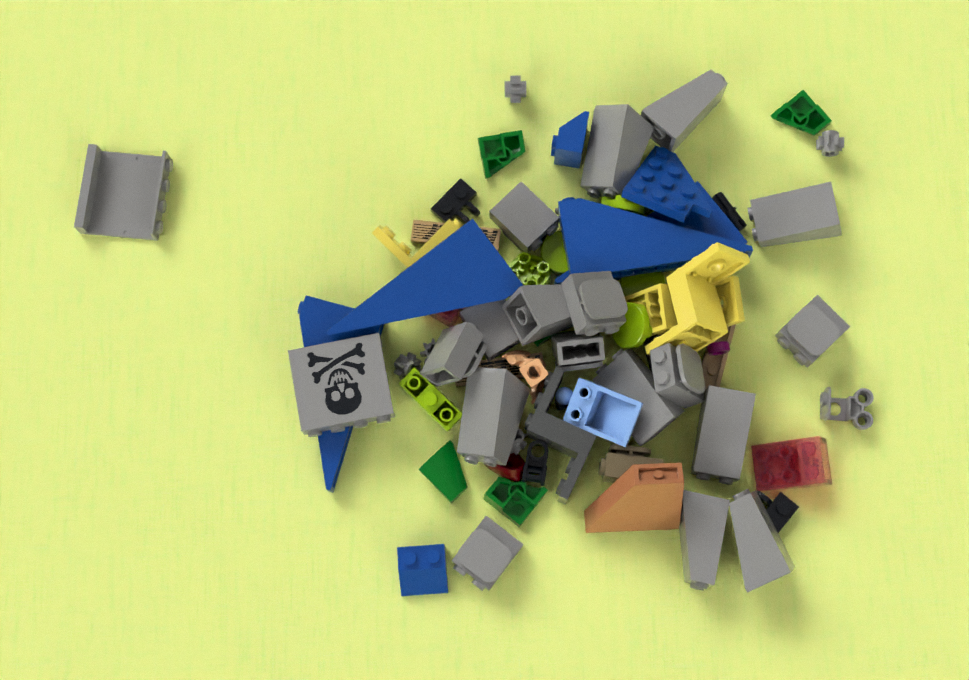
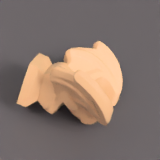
M514 350L503 354L501 358L506 359L511 366L520 367V372L531 387V404H534L539 392L543 390L546 376L549 375L545 362L541 358H527L530 356V352L523 350Z

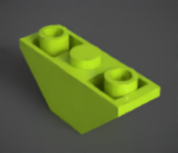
M415 367L399 383L446 431H449L462 418V412L434 384L424 378Z

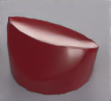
M510 454L506 465L497 464L496 467L485 465L488 469L514 482H521L524 461L519 454Z

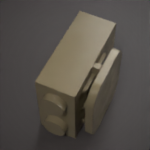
M612 444L605 458H601V462H599L598 475L602 476V482L614 483L632 465L664 463V459L650 458L651 449L628 445L623 447L618 444Z

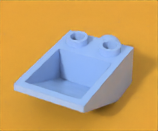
M578 378L573 392L568 387H561L555 393L556 401L559 404L568 405L563 421L613 443L627 447L642 409V402L583 378Z

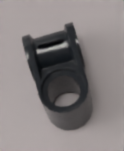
M535 440L530 443L526 462H524L521 482H535L544 486L548 458V446L544 441ZM534 446H541L545 453L541 457H535L532 455L531 450Z

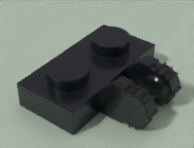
M460 178L431 208V212L443 223L449 218L453 220L456 217L465 224L470 219L461 212L464 208L474 216L480 214L478 208L471 203L477 192Z
M757 490L762 503L767 506L766 511L779 533L799 506L782 492L772 501L763 492Z

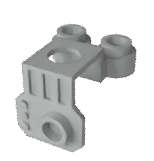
M827 387L820 394V419L824 421L851 420L855 428L866 430L872 426L873 417L869 412L864 411V408L873 402V393L869 389L861 388L853 396H849L846 399L832 398L831 388ZM859 395L865 397V403L859 401ZM831 403H837L841 408L840 413L836 416L831 415ZM858 418H863L865 420V424L860 425L858 423Z

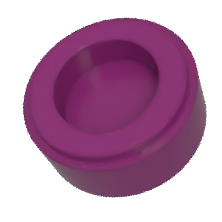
M728 341L714 342L706 346L707 354L711 356L726 354L730 351Z

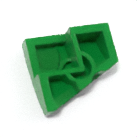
M804 90L770 115L774 120L814 136L832 122L828 115L818 104H815Z
M522 130L477 138L485 179L490 178L525 152Z
M451 440L418 469L451 504L468 488Z
M498 477L484 494L483 499L516 526L520 527L547 493L548 489L545 487L529 486L527 483L520 481L512 482L507 478Z

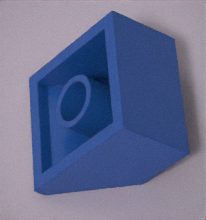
M584 111L561 126L558 135H553L551 156L554 157L555 165L580 169L589 118L588 111Z
M445 544L397 547L401 596L448 593Z

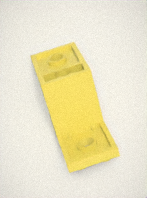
M449 218L413 256L410 254L412 250L403 241L399 244L393 238L396 234L388 226L383 228L380 225L372 234L408 268L463 225L457 219L452 221Z
M717 242L667 276L666 279L678 325L671 327L669 331L654 338L652 342L645 346L646 354L650 355V350L668 343L676 347L683 343L698 352L727 334L728 329L716 285L749 264L748 254Z
M728 277L716 285L720 302L723 300L722 310L727 327L745 322L739 277ZM660 283L625 296L626 303H637L646 307L649 323L652 327L651 336L663 335L671 327L678 325L668 284Z

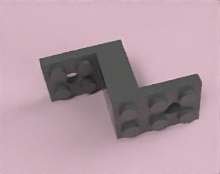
M556 367L554 372L549 371V375H547L544 381L543 388L545 391L544 393L539 392L534 403L536 411L534 414L530 413L528 415L524 429L527 430L526 437L532 440L544 441L548 447L571 457L565 471L569 475L566 480L561 479L555 493L559 495L557 501L566 505L593 446L596 435L547 413L555 393L563 380L565 371Z

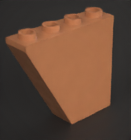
M682 462L632 465L584 510L585 532L679 529L684 490Z

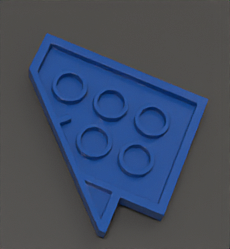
M656 145L627 183L621 195L622 198L683 223L691 211L710 218L713 210L676 153Z

